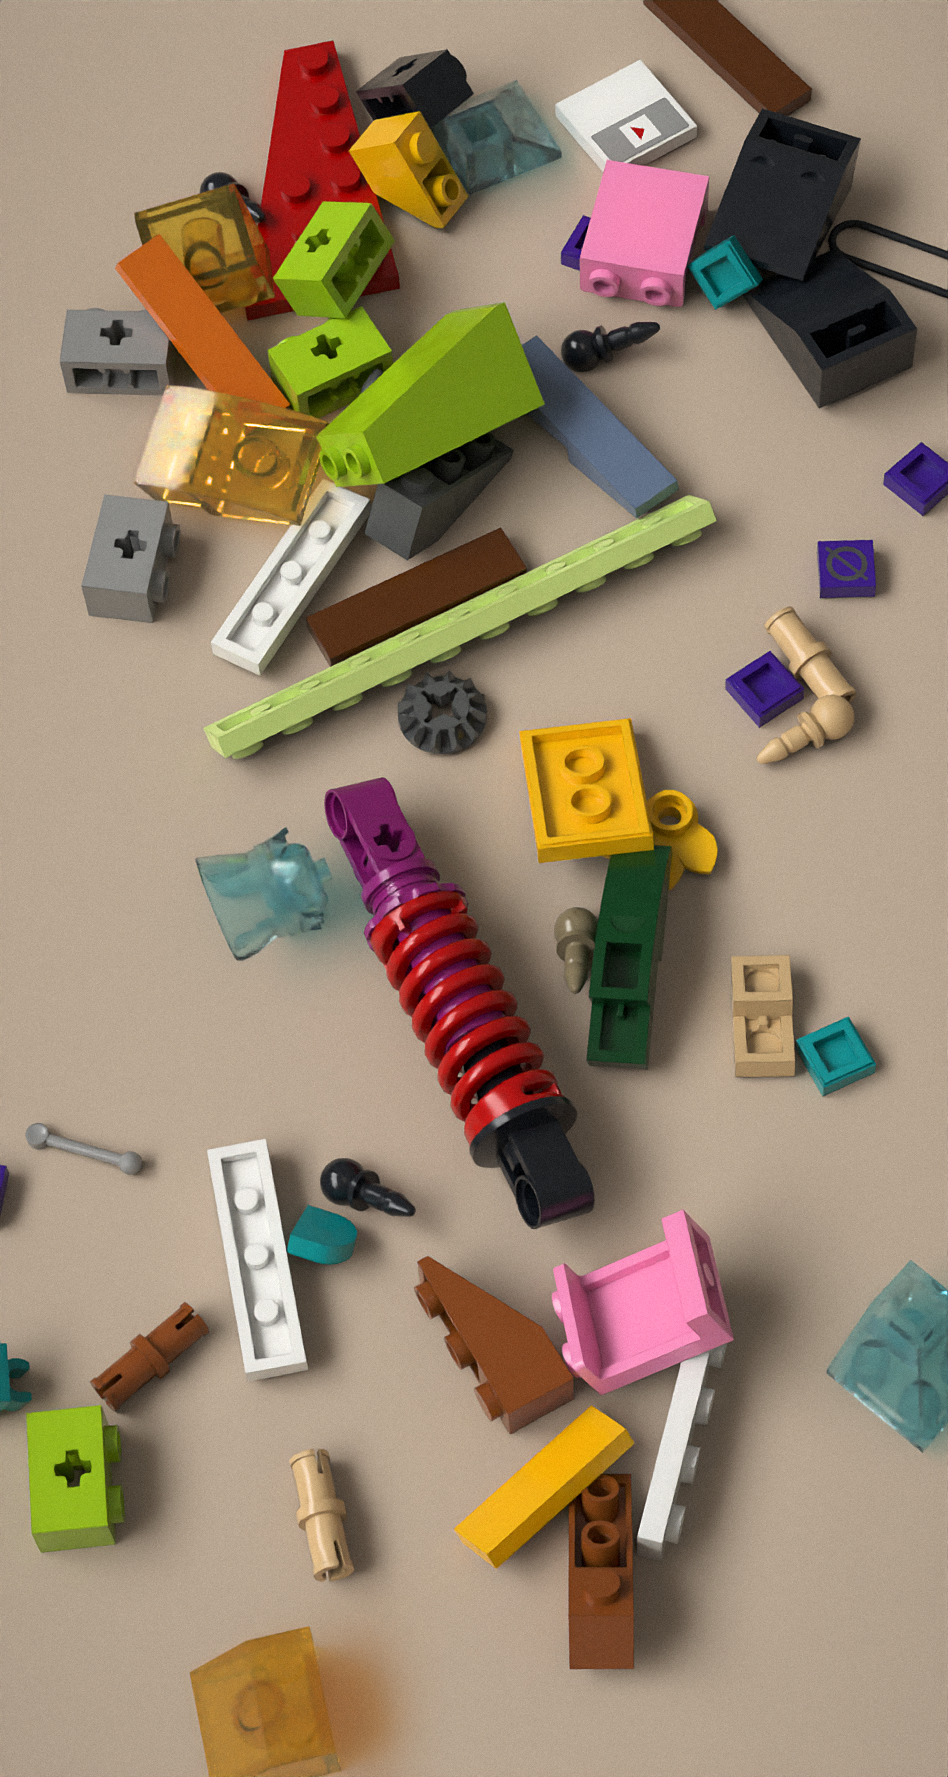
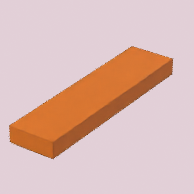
M160 234L117 263L115 270L245 439L287 410L290 403Z

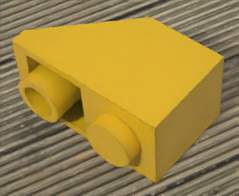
M420 111L374 120L349 150L374 194L436 229L444 228L469 197Z

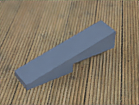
M537 335L522 345L545 405L526 414L567 447L569 462L635 518H639L679 490L677 479Z

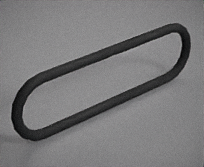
M860 220L844 221L836 225L830 232L828 239L830 250L835 249L855 265L948 298V290L846 254L837 246L836 238L841 231L855 227L948 259V251Z

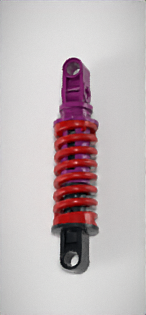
M380 777L328 790L324 799L328 825L333 835L339 840L353 868L354 875L363 889L361 900L366 910L374 915L368 921L364 930L370 949L375 952L379 961L383 963L391 986L399 991V1003L405 1014L412 1017V1029L416 1037L425 1043L424 1054L430 1065L438 1069L437 1080L445 1093L451 1095L450 1107L457 1119L465 1122L464 1135L470 1145L469 1153L474 1163L483 1168H501L515 1196L520 1215L531 1229H538L590 1213L594 1208L595 1202L593 1185L587 1170L579 1162L565 1135L577 1119V1110L573 1102L562 1095L554 1073L547 1069H539L544 1061V1053L538 1044L527 1042L531 1034V1028L525 1018L514 1016L518 1002L513 993L501 990L505 977L500 967L489 964L492 951L487 942L476 938L479 926L475 918L467 914L469 903L463 888L456 883H439L440 874L434 862L425 858L413 830L408 825L398 805L394 789L386 778ZM459 1073H464L461 1078L458 1077ZM477 1099L478 1102L476 1104H472L471 1100Z

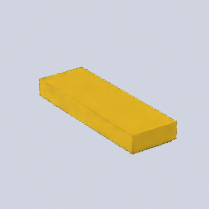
M591 1405L458 1524L454 1531L465 1546L497 1569L635 1443L626 1428Z

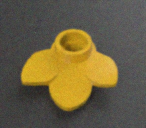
M664 790L655 794L647 801L654 845L671 846L673 849L669 881L670 891L680 881L685 869L698 874H711L717 860L718 849L713 834L698 823L697 808L685 794L676 790ZM666 816H673L680 822L675 825H665L660 823V820ZM606 855V856H603V857H604V858H607V859H610V856H611V855Z

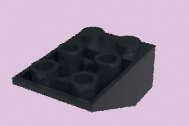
M762 108L744 141L703 250L708 251L735 235L754 266L782 276L804 281L852 187L861 138Z
M835 249L815 257L804 281L775 274L762 280L758 286L742 294L819 409L913 367L917 327L890 289Z

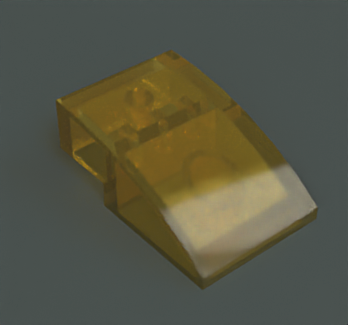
M166 385L134 484L154 500L200 506L210 515L301 526L320 467L319 453L322 449L316 436L329 423L300 412L244 397L190 387Z

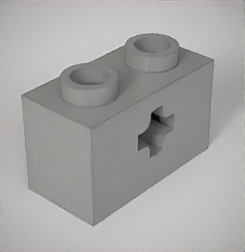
M100 308L67 310L60 355V366L67 393L172 396L177 349L146 309L140 311H106Z
M104 494L81 585L89 616L153 623L157 604L165 603L168 597L170 584L169 571L166 570L168 558L176 557L180 546V525L173 524L169 502Z

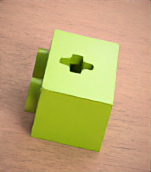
M323 201L273 277V280L297 316L346 319L395 240L372 203Z
M362 306L351 310L346 319L329 318L324 324L298 336H290L282 340L277 346L267 350L272 381L290 403L289 408L301 427L352 403L362 394V386L373 370L380 369L384 373L393 364L391 348Z
M101 1405L26 1413L31 1533L40 1552L116 1545L115 1523L125 1522V1503L122 1485H112L111 1463L122 1461L121 1438L118 1425L108 1424ZM85 1469L86 1473L80 1477V1486L70 1487L68 1483L74 1481V1471Z

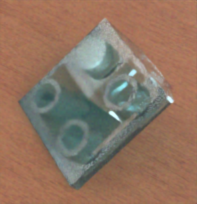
M517 80L467 99L430 128L469 195L562 158L561 149Z
M910 1260L869 1305L828 1366L826 1373L922 1453L948 1425V1289Z

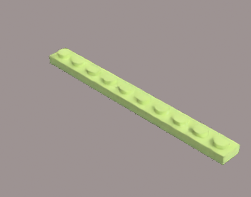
M687 495L203 728L209 743L224 758L231 755L234 759L243 758L260 750L264 745L262 740L281 731L287 735L307 728L314 721L312 716L329 708H332V710H342L353 706L362 700V692L380 683L384 687L398 684L412 675L411 668L428 660L432 663H437L450 659L461 651V644L478 636L480 639H488L502 634L510 628L509 621L525 613L529 616L545 613L558 605L557 598L573 590H576V592H586L595 589L606 582V574L621 567H624V569L640 567L654 559V551L670 543L672 546H680L696 540L702 535V528L717 521L710 501Z

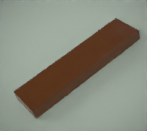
M643 0L644 6L758 113L763 108L788 116L811 101L812 88L717 0Z
M500 527L305 617L307 629L331 667L527 573V567Z

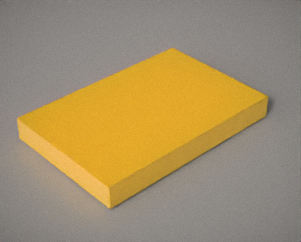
M631 718L519 731L539 863L654 850L653 831Z

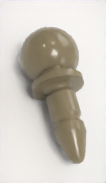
M573 907L562 912L554 926V935L557 941L556 951L559 958L565 962L564 978L573 994L581 992L587 981L588 962L593 959L598 925L596 916L591 911L582 907Z

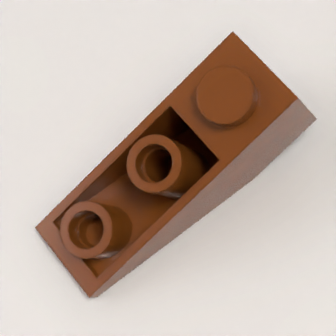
M426 1256L417 1261L420 1284L414 1287L415 1294L430 1319L440 1316L450 1334L444 1337V1342L458 1368L462 1370L470 1366L480 1383L479 1386L474 1388L475 1395L490 1421L500 1417L509 1434H512L574 1400V1378L542 1326L433 1258Z
M601 1474L569 1503L568 1619L570 1669H634L631 1474Z

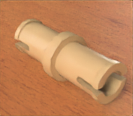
M792 606L777 611L767 620L764 625L765 630L773 637L790 660L789 670L796 679H804L818 699L826 695H838L845 698L849 703L854 700L856 691L848 684L831 661V650L824 641H816L797 616Z
M308 1449L295 1454L289 1460L300 1502V1508L296 1512L297 1523L300 1529L306 1531L315 1580L324 1582L327 1579L325 1572L328 1571L329 1581H336L349 1576L354 1571L343 1527V1521L347 1518V1511L344 1501L337 1499L328 1451L319 1449L317 1451L318 1459L316 1460L314 1449Z

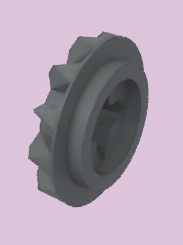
M450 670L445 676L432 677L426 672L421 682L414 686L407 684L405 695L401 702H398V723L403 735L412 745L429 753L449 754L465 749L478 739L487 721V707L484 694H480L475 688L471 678L465 681L456 678ZM447 702H452L453 716L449 717L441 714L436 719H432V706L430 704L435 703L442 707Z

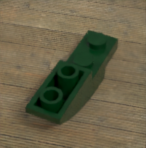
M654 845V850L610 856L599 912L589 988V999L592 1002L586 1057L589 1066L648 1070L658 961H662L673 850L671 846Z

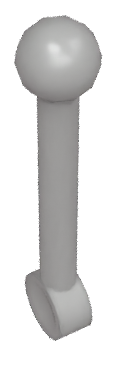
M42 1123L32 1124L26 1130V1140L34 1149H43L49 1145L117 1165L127 1175H134L142 1168V1158L135 1152L128 1151L122 1155L50 1134L48 1128Z

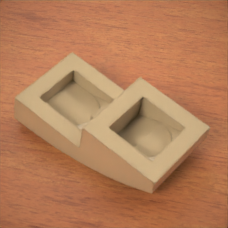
M790 955L731 956L735 1077L795 1076Z

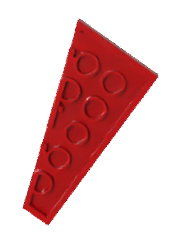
M333 40L284 50L261 200V208L266 215V220L263 223H258L245 306L247 321L294 311L273 280V277L323 201L372 203L384 222L377 195L373 193L349 152L351 147L360 138V134ZM391 248L360 297L400 289L399 274Z

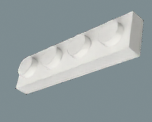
M323 478L212 639L211 647L213 654L261 676L369 516L371 511L370 499L344 487H336L335 483Z
M266 1139L209 1149L207 1154L247 1381L308 1370L267 1141Z
M727 1343L681 1362L637 1535V1556L662 1561L666 1542L678 1544L686 1507L677 1505L676 1501L681 1482L692 1485L701 1448L690 1444L695 1424L704 1426L708 1424L715 1389L707 1388L705 1384L710 1366L721 1369Z

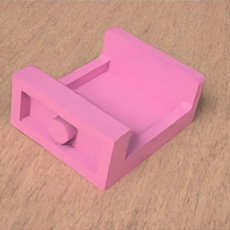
M607 160L580 255V289L601 297L615 296L644 301L654 306L682 307L685 298L687 265L691 260L699 226H704L708 212L709 176Z
M684 1210L661 1219L666 1238L663 1242L583 1276L577 1275L565 1263L553 1268L557 1291L552 1293V1303L558 1318L564 1324L568 1341L562 1345L565 1363L575 1378H583L600 1395H604L734 1340L710 1237Z

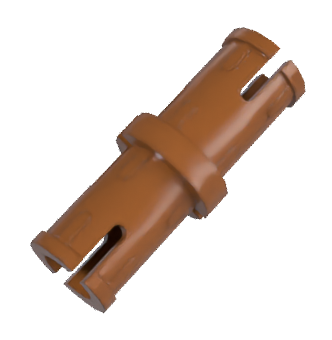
M184 1302L181 1304L177 1311L146 1337L138 1334L130 1341L132 1348L97 1378L94 1377L90 1381L91 1386L99 1397L107 1399L106 1405L112 1411L116 1412L120 1405L155 1376L161 1380L170 1372L168 1365L202 1336L205 1337L210 1332L198 1314L195 1317L192 1315L194 1309L188 1303Z

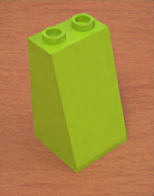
M505 302L454 310L443 316L316 436L321 449L319 453L321 466L326 475L334 481L336 487L384 484L545 405Z

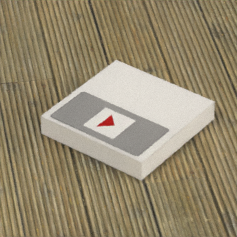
M641 60L555 104V116L602 172H604L607 160L644 166L697 137V125Z

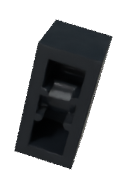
M448 49L399 57L356 91L373 121L420 111L429 128L437 124L474 94L466 81L467 73L465 68L456 57L450 54Z

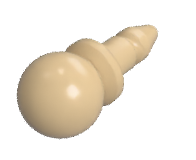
M826 695L819 698L811 707L810 713L803 711L797 715L800 726L796 725L782 733L780 738L775 737L768 742L757 755V762L759 764H767L783 760L788 757L789 753H795L808 745L809 741L815 748H820L824 745L825 739L835 740L844 737L854 724L855 715L851 704L845 698L838 695Z

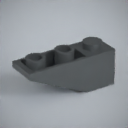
M488 432L384 484H378L364 534L408 561L439 541L510 461L514 450L495 439L494 435Z

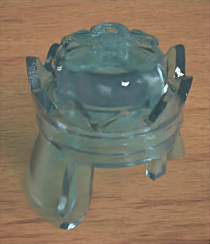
M287 827L265 841L254 845V849L245 853L219 854L195 858L202 883L217 921L237 961L251 958L277 937L279 939L287 935L292 937L299 933L322 929L321 924L324 923L322 911L328 902V895L323 883L332 880V874L325 858L314 862L307 847L297 842L287 844L285 837L289 833Z

